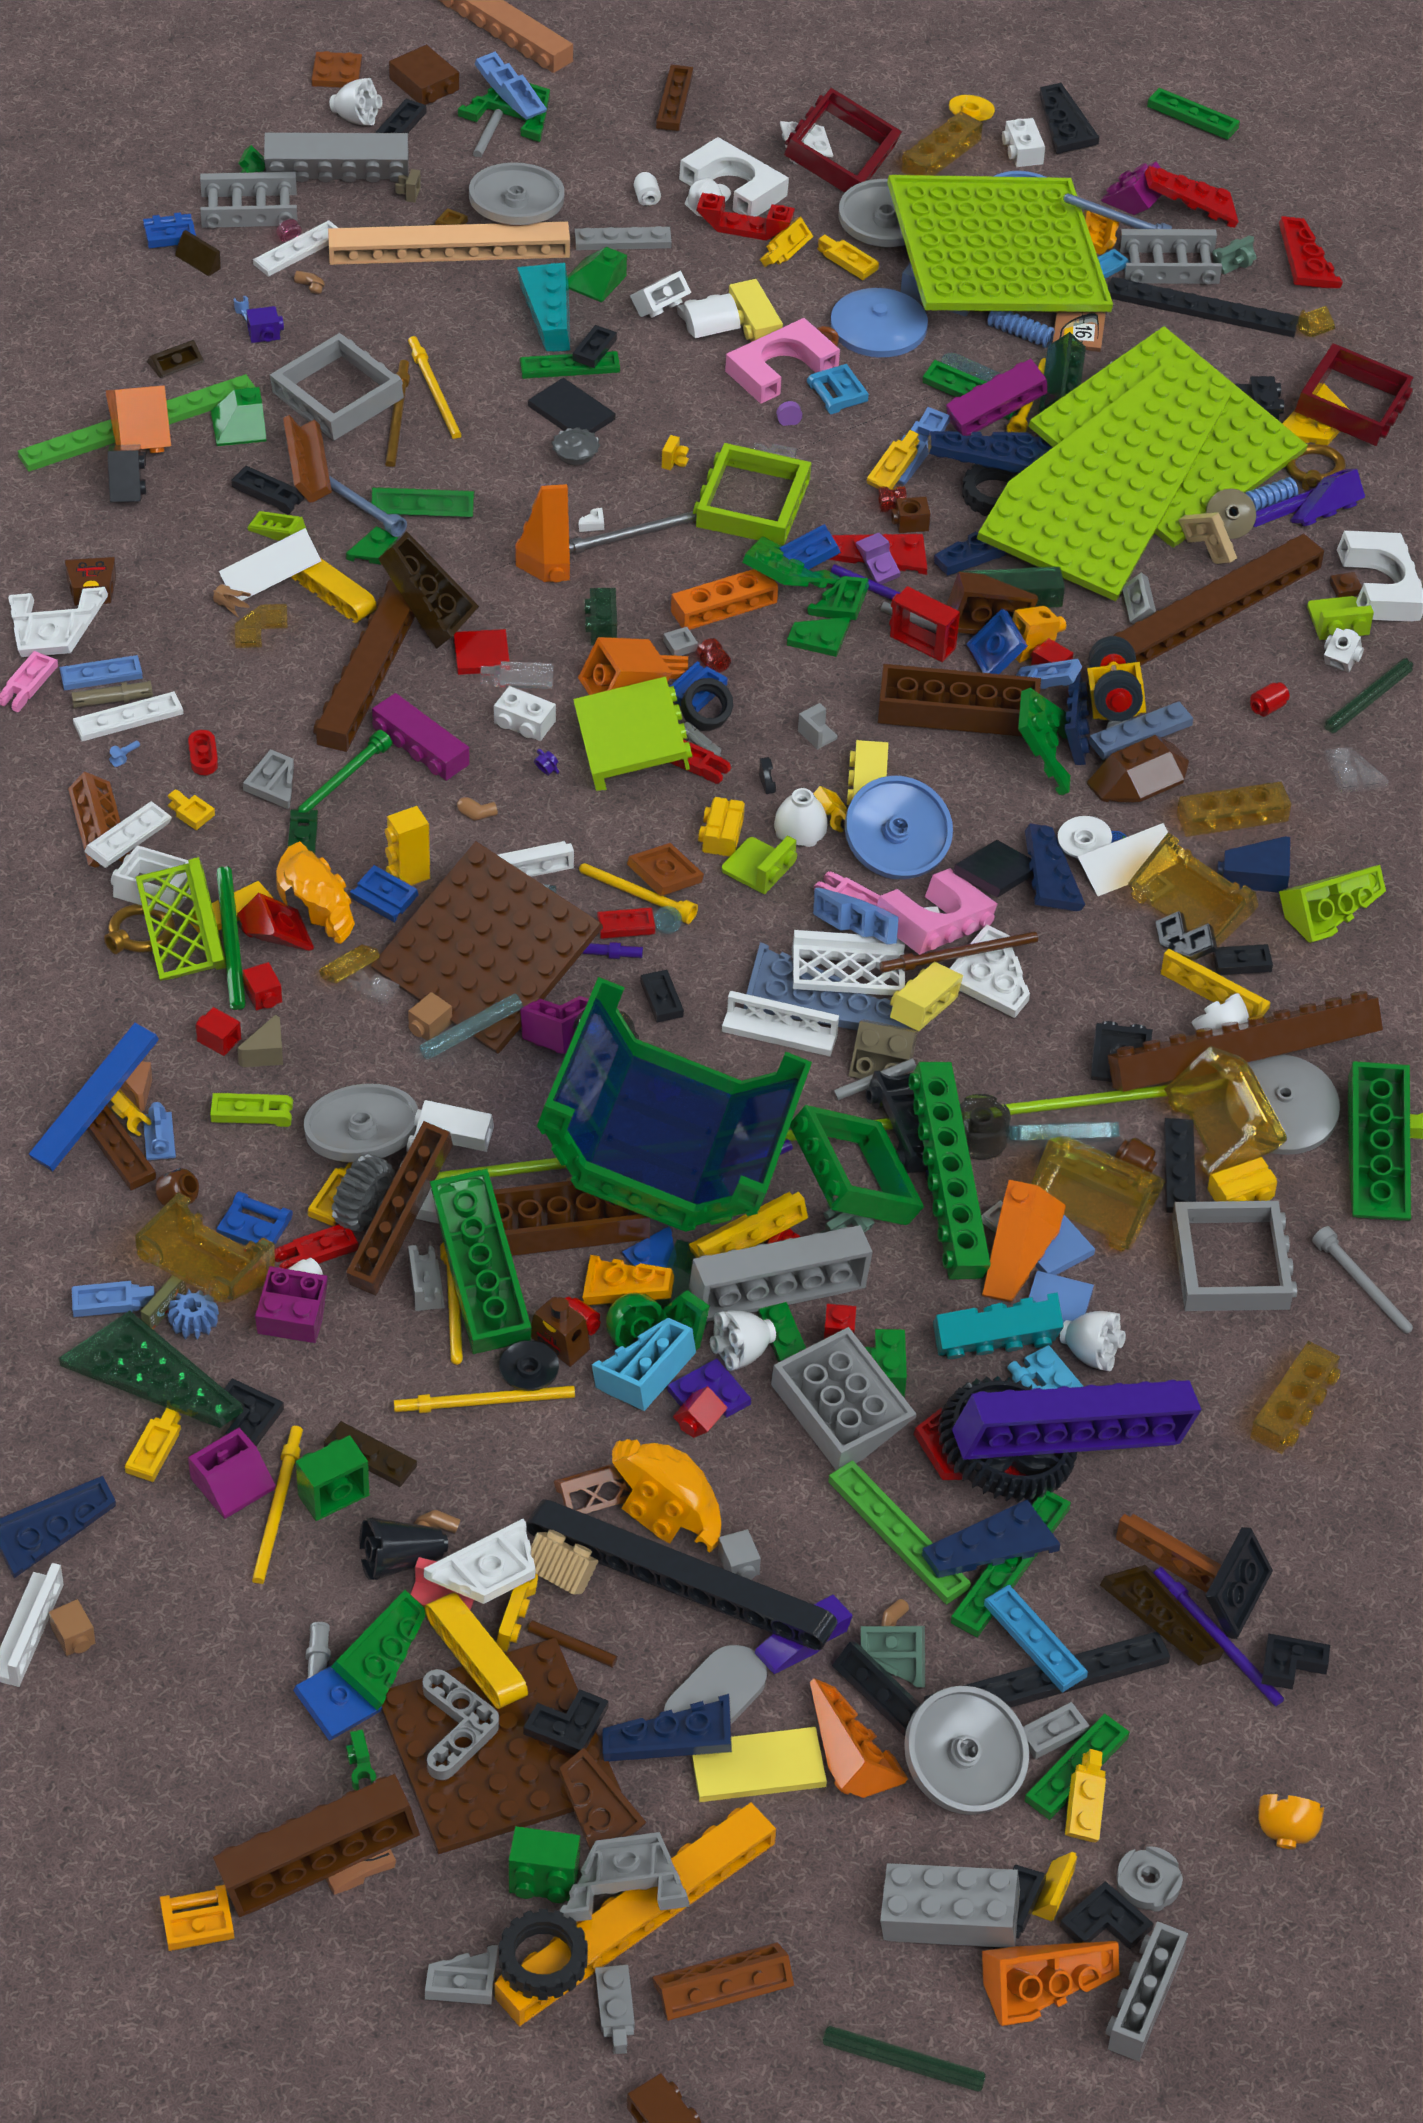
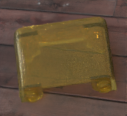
M1168 832L1128 882L1132 890L1130 895L1141 904L1147 902L1165 916L1178 911L1182 912L1188 932L1209 923L1214 929L1216 944L1219 947L1258 908L1256 892L1246 885L1240 890L1238 883L1234 882L1232 884L1193 857L1190 850H1184L1181 846L1177 845L1179 839Z
M1210 1046L1164 1089L1169 1098L1168 1102L1171 1108L1178 1113L1182 1112L1190 1115L1191 1119L1194 1120V1125L1208 1153L1201 1157V1168L1209 1177L1213 1173L1263 1157L1278 1149L1287 1141L1286 1133L1252 1068L1238 1055Z
M1058 1136L1048 1140L1031 1184L1038 1185L1066 1205L1064 1215L1067 1218L1105 1234V1238L1110 1241L1108 1244L1110 1247L1124 1252L1125 1249H1132L1161 1193L1165 1180L1076 1139Z
M179 1192L135 1235L137 1254L141 1260L151 1263L209 1294L218 1302L229 1303L264 1286L269 1266L275 1267V1244L262 1237L256 1244L250 1240L244 1247L204 1226L202 1214L197 1212L194 1215L187 1206L190 1203V1198Z

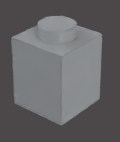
M748 1529L719 1537L718 1555L725 1570L750 1580L760 1575L761 1558Z

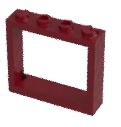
M830 88L825 96L820 95L818 97L815 108L813 106L810 107L805 116L806 120H800L795 128L796 133H790L785 141L787 148L784 155L845 193L854 185L871 179L895 147L902 131L833 88ZM826 111L881 144L857 176L803 143L804 139Z
M1332 343L1303 388L1294 412L1377 446L1381 438L1386 439L1391 426H1394L1398 415L1402 413L1406 401H1409L1413 388H1410L1414 377ZM1332 370L1396 396L1380 422L1316 396Z

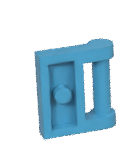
M847 364L813 373L807 378V384L811 389L816 390L826 404L825 408L830 415L840 412L843 408L868 401L869 393ZM828 382L838 397L833 398L823 383Z

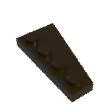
M1146 1565L1104 1576L1100 1583L1102 1588L1198 1666L1217 1661L1221 1658L1224 1649Z

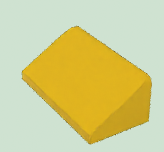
M1070 1852L1051 1862L1046 1874V1882L1033 1909V1915L1054 1921L1074 1874L1077 1853Z

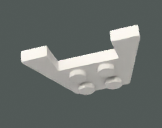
M106 588L82 589L77 609L32 612L34 598L31 593L9 595L8 599L11 605V615L14 621V632L20 656L29 657L33 651L44 655L71 653L108 597Z

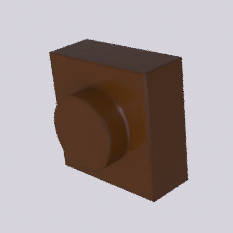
M1355 572L1330 576L1329 582L1337 598L1359 596L1362 586Z

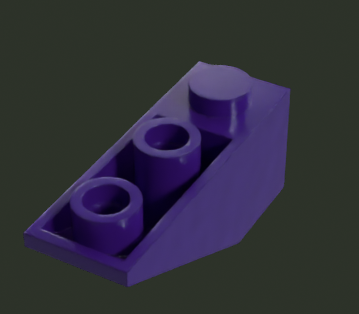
M1343 469L1324 477L1290 521L1292 523H1301L1302 526H1308L1316 523V518L1320 516L1326 518L1337 514L1336 510L1341 507L1348 509L1356 506V501L1365 498L1358 470Z

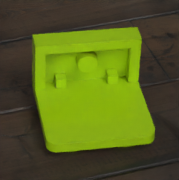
M1348 596L1311 600L1308 602L1307 609L1319 640H1326L1329 635L1333 636L1336 628L1353 630L1359 636L1369 635L1374 614L1371 605L1358 607L1356 603L1357 598Z
M787 835L774 848L754 837H749L723 863L722 872L765 895L795 863L797 859V840Z

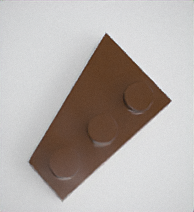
M585 1748L558 1769L590 1851L597 1840L632 1836L647 1823Z

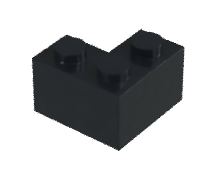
M141 444L110 445L107 451L110 502L141 501L142 495H146V479H141V470L145 469L146 451H141Z

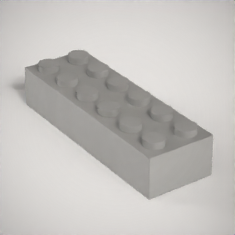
M265 133L264 160L266 172H296V181L306 182L309 179H319L322 182H330L333 179H342L345 182H354L356 179H366L369 182L390 179L392 182H398V176H409L408 133Z
M861 1225L843 1227L839 1230L824 1233H814L794 1239L788 1238L784 1241L770 1244H759L755 1247L740 1250L734 1249L715 1255H704L693 1259L688 1291L710 1305L706 1322L714 1320L715 1313L736 1310L751 1313L758 1311L760 1308L784 1302L790 1305L866 1288L872 1249Z

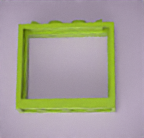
M724 443L721 452H716L714 469L710 468L708 471L707 485H703L701 488L700 502L696 501L693 514L697 515L696 527L754 540L765 537L779 545H785L810 482L811 462ZM726 466L794 480L778 521L710 506Z

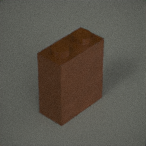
M427 44L389 61V79L418 103L424 105L433 103L437 99L459 90V71Z

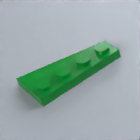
M404 1590L331 1666L376 1710L383 1705L387 1697L386 1694L397 1676L396 1673L408 1653V1648L416 1637L426 1616L425 1608L410 1593Z

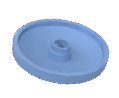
M867 288L854 291L841 298L835 304L831 313V328L838 333L839 342L847 349L865 356L893 357L905 354L920 345L927 333L928 318L924 308L912 297L892 289Z
M886 776L867 783L853 797L846 812L845 835L855 857L870 871L890 879H911L932 871L941 863L951 845L953 824L946 804L932 788L913 778Z

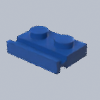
M825 524L780 547L784 557L803 562L805 564L804 567L808 570L841 553Z
M697 661L670 685L674 686L677 697L675 703L681 706L684 693L694 681L702 678H713L727 686L728 678L707 666L705 668L700 666V662ZM707 691L697 692L692 700L695 711L699 712L715 695Z
M375 865L357 883L358 886L350 891L351 899L394 923L397 920V916L400 913L403 914L419 896L418 889Z

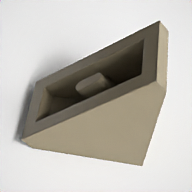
M277 1015L273 1016L237 1047L238 1063L241 1067L283 1065L280 1017Z

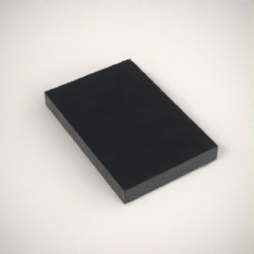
M564 377L528 400V407L563 431L568 428L575 429L578 427L581 430L587 429L589 432L595 433L614 421L616 416L615 412Z
M995 840L958 862L953 870L954 874L995 897L1003 895L1034 876V872L1030 871L1029 866L1032 859L999 840Z
M1247 1527L1240 1529L1205 1595L1226 1636L1231 1639L1239 1637L1273 1572L1253 1530Z

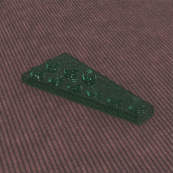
M128 1311L59 1357L61 1367L217 1428H221L243 1413L242 1403L131 1311Z

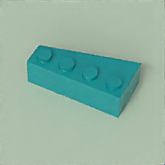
M552 263L517 267L520 288L525 296L545 350H571L569 284L566 264Z
M1058 1292L1047 1294L1048 1300L1036 1302L1033 1300V1297L1020 1299V1302L1014 1303L1012 1307L1008 1308L1006 1304L997 1303L983 1308L984 1312L978 1313L977 1308H970L936 1315L933 1320L938 1355H947V1359H957L964 1357L966 1352L976 1351V1355H987L993 1353L994 1349L1005 1348V1351L1011 1352L1023 1349V1345L1034 1344L1035 1348L1052 1345V1342L1056 1340L1064 1328Z

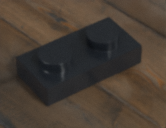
M595 325L573 352V361L595 368L616 342L617 332Z
M1268 944L1217 947L1218 950L1213 952L1216 972L1219 975L1272 972L1273 962Z
M668 970L641 975L640 982L656 1022L682 1018L684 1016V1009Z

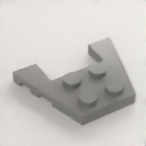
M660 1832L595 1841L581 1868L582 1876L578 1884H573L569 1892L570 1900L567 1905L562 1906L560 1912L564 1913V1917L569 1918L570 1916L576 1922L592 1920L594 1895L615 1894L620 1891L636 1889L647 1890L651 1887H658L657 1902L660 1910L689 1907V1900Z

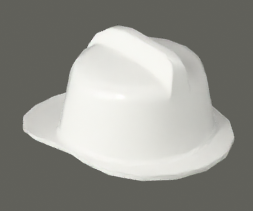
M710 177L700 179L691 185L685 205L697 216H701L696 209L702 193L725 196L726 202L731 192L727 186L717 184Z

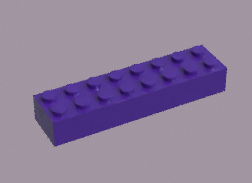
M1168 1380L1166 1382L1153 1383L1144 1381L1137 1384L1115 1383L1113 1385H1087L1085 1387L1072 1388L1063 1386L1056 1389L1034 1388L1023 1391L1006 1390L991 1393L981 1391L971 1395L952 1431L963 1460L1170 1446L1182 1442L1201 1412V1407L1190 1380Z

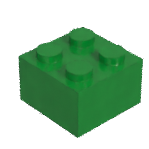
M350 1435L341 1440H334L328 1446L316 1452L307 1453L296 1461L298 1496L315 1521L370 1495L368 1460Z
M515 1826L509 1856V1893H513L523 1899H530L535 1896L547 1898L554 1903L569 1901V1892L573 1884H577L580 1869V1835Z

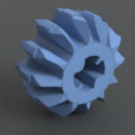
M188 1288L186 1295L177 1293L176 1300L170 1301L168 1322L173 1327L175 1334L182 1332L185 1339L190 1334H194L198 1340L200 1332L209 1335L211 1327H216L219 1311L211 1294L204 1295L201 1289L197 1293H192Z

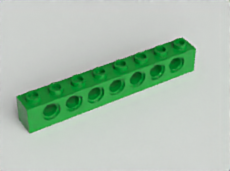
M919 1062L913 1073L909 1076V1087L914 1091V1113L918 1115L920 1123L918 1135L924 1144L923 1162L928 1166V1188L933 1192V1214L937 1217L939 1224L937 1236L938 1241L942 1242L944 1251L942 1256L943 1267L947 1268L949 1279H980L984 1277L991 1264L952 1062Z

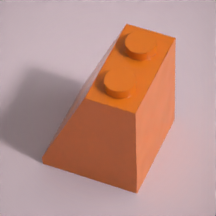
M165 385L106 391L116 445L141 444V449L149 448V453L165 452L164 447L171 446Z
M598 637L578 679L588 694L592 695L665 676L668 682L672 672L649 639Z

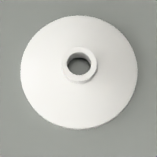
M1078 816L1069 819L1060 827L1058 832L1059 846L1066 854L1075 858L1112 842V833L1109 826L1102 820L1091 816Z

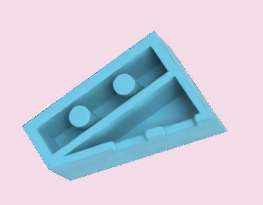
M666 1318L640 1334L638 1341L627 1348L621 1346L615 1350L614 1356L604 1362L598 1360L593 1363L592 1370L595 1387L610 1396L645 1411L696 1353L693 1329L673 1319Z

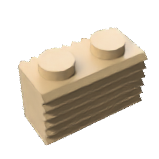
M549 1530L548 1533L537 1532L531 1545V1557L534 1560L536 1569L535 1574L571 1594H582L598 1564V1560L590 1556L592 1551L579 1544H575L573 1547L565 1543L566 1537L554 1530Z

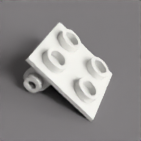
M780 121L784 141L788 139L791 132L796 133L797 122ZM815 125L803 143L826 157H833L824 127Z

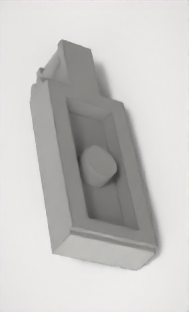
M628 1965L595 1967L601 2032H603L604 2037H612L614 2054L627 2053L626 2035H634L635 2030Z

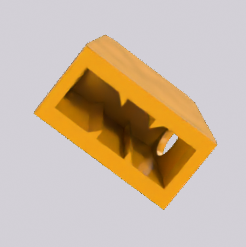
M1046 606L1015 610L1012 620L1028 645L1015 659L1021 663L1031 658V653L1037 645H1041L1048 638L1055 641L1057 633L1066 629L1065 619L1062 616L1057 617Z

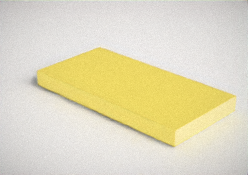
M816 1727L731 1737L732 1752L691 1755L699 1802L826 1787L827 1784Z

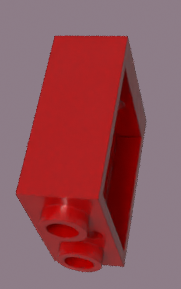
M908 586L900 594L897 593L893 597L891 602L892 617L889 622L891 627L890 637L943 662L956 649L960 611ZM910 612L936 624V634L910 622Z

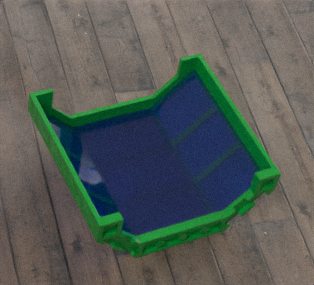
M598 977L537 1124L541 1134H546L552 1144L551 1150L561 1166L565 1165L572 1175L571 1182L575 1188L684 1232L695 1230L697 1225L705 1223L715 1225L731 1221L733 1216L745 1213L747 1216L758 1214L812 1062L785 1051L776 1072L741 1081L636 1039L617 1008L625 987Z

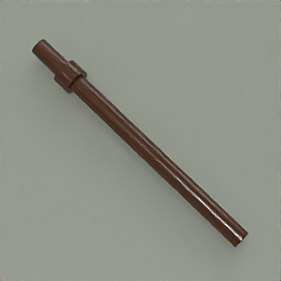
M1030 932L920 955H913L912 953L903 954L897 959L880 962V970L882 973L899 969L909 971L914 970L916 966L930 964L934 961L940 962L1038 942V935L1036 932Z

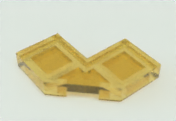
M287 604L260 605L236 622L235 647H262L261 629L288 628Z

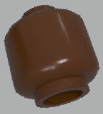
M1132 1138L1129 1141L1124 1139L1113 1157L1116 1160L1115 1167L1139 1178H1142L1143 1175L1149 1177L1157 1165V1162L1153 1160L1156 1154L1155 1150L1138 1138Z
M183 1168L162 1174L157 1179L155 1186L158 1200L168 1209H177L193 1203L199 1193L197 1178L192 1172Z

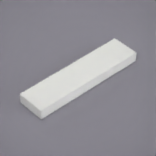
M328 220L253 259V265L269 277L329 245L328 228L338 227Z
M174 691L73 718V723L81 741H86L182 715L183 708Z
M151 801L89 843L84 852L106 868L170 823L172 817Z

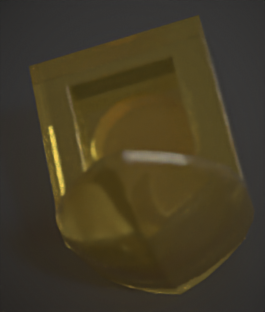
M1327 306L1307 313L1303 309L1299 314V331L1307 337H1315L1335 329L1334 321Z

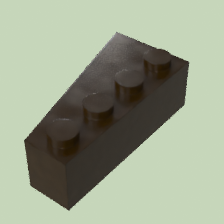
M407 531L395 540L378 558L436 649L448 641L479 608L477 603Z

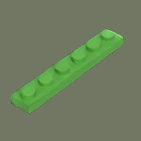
M853 1460L829 1475L828 1482L946 1605L970 1589L971 1582L962 1573L940 1578L936 1576L922 1556L923 1548L933 1543Z

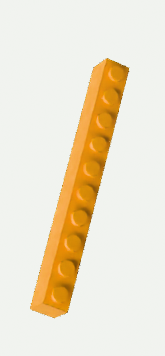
M752 1802L742 1809L739 1807L733 1810L725 1821L718 1826L713 1825L709 1827L701 1838L692 1844H685L679 1849L677 1855L671 1858L682 1886L687 1893L689 1905L775 1844L776 1828ZM651 1887L647 1890H628L616 1898L610 1897L600 1909L592 1914V1920L577 1921L576 1923L578 1928L581 1927L583 1929L585 1940L588 1943L587 1968H585L583 1979L581 1981L578 1980L576 1986L593 1975L595 1967H604L686 1907L660 1910L657 1902L658 1887ZM554 1937L549 1945L540 1952L529 1954L521 1966L535 1974H552L561 1970L569 1963L571 1951L564 1941ZM502 1974L495 1983V1999L519 2027L559 1999L554 1998V1996L548 1997V2000H538V1997L532 1996L531 1999L524 1997L523 1992L519 1990L515 1992L510 1987V1982H505Z

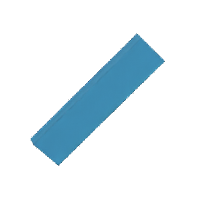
M1010 1585L985 1599L984 1606L1062 1693L1087 1678L1088 1671Z

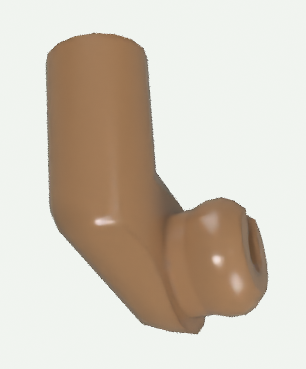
M296 271L295 283L310 285L309 290L311 293H322V287L325 284L323 279L313 273Z
M463 797L457 802L459 812L471 820H480L498 814L495 802L480 805L468 797Z
M433 1510L419 1516L414 1524L439 1527L455 1534L460 1519L441 1511Z
M898 1599L884 1611L881 1626H896L897 1621L909 1611L908 1603L903 1599Z

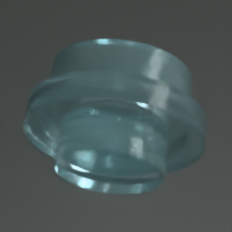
M672 906L662 907L655 914V926L662 933H674L682 924V916Z

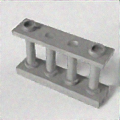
M296 172L200 174L201 196L208 197V207H200L202 228L298 225L297 205H290L289 196L297 195ZM242 196H256V206H242ZM266 196H280V205L266 206ZM218 197H232V206L218 207Z
M1121 229L1119 250L1120 253H1129L1130 263H1126L1124 279L1139 283L1219 284L1222 263H1211L1210 253L1215 250L1216 229ZM1139 253H1153L1154 263H1140ZM1163 253H1177L1178 263H1164ZM1186 253H1200L1202 263H1188Z

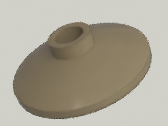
M1221 490L1207 504L1206 513L1219 512L1229 539H1236L1246 535L1255 523V505L1251 498L1240 490ZM1230 508L1236 509V516H1231L1229 514Z

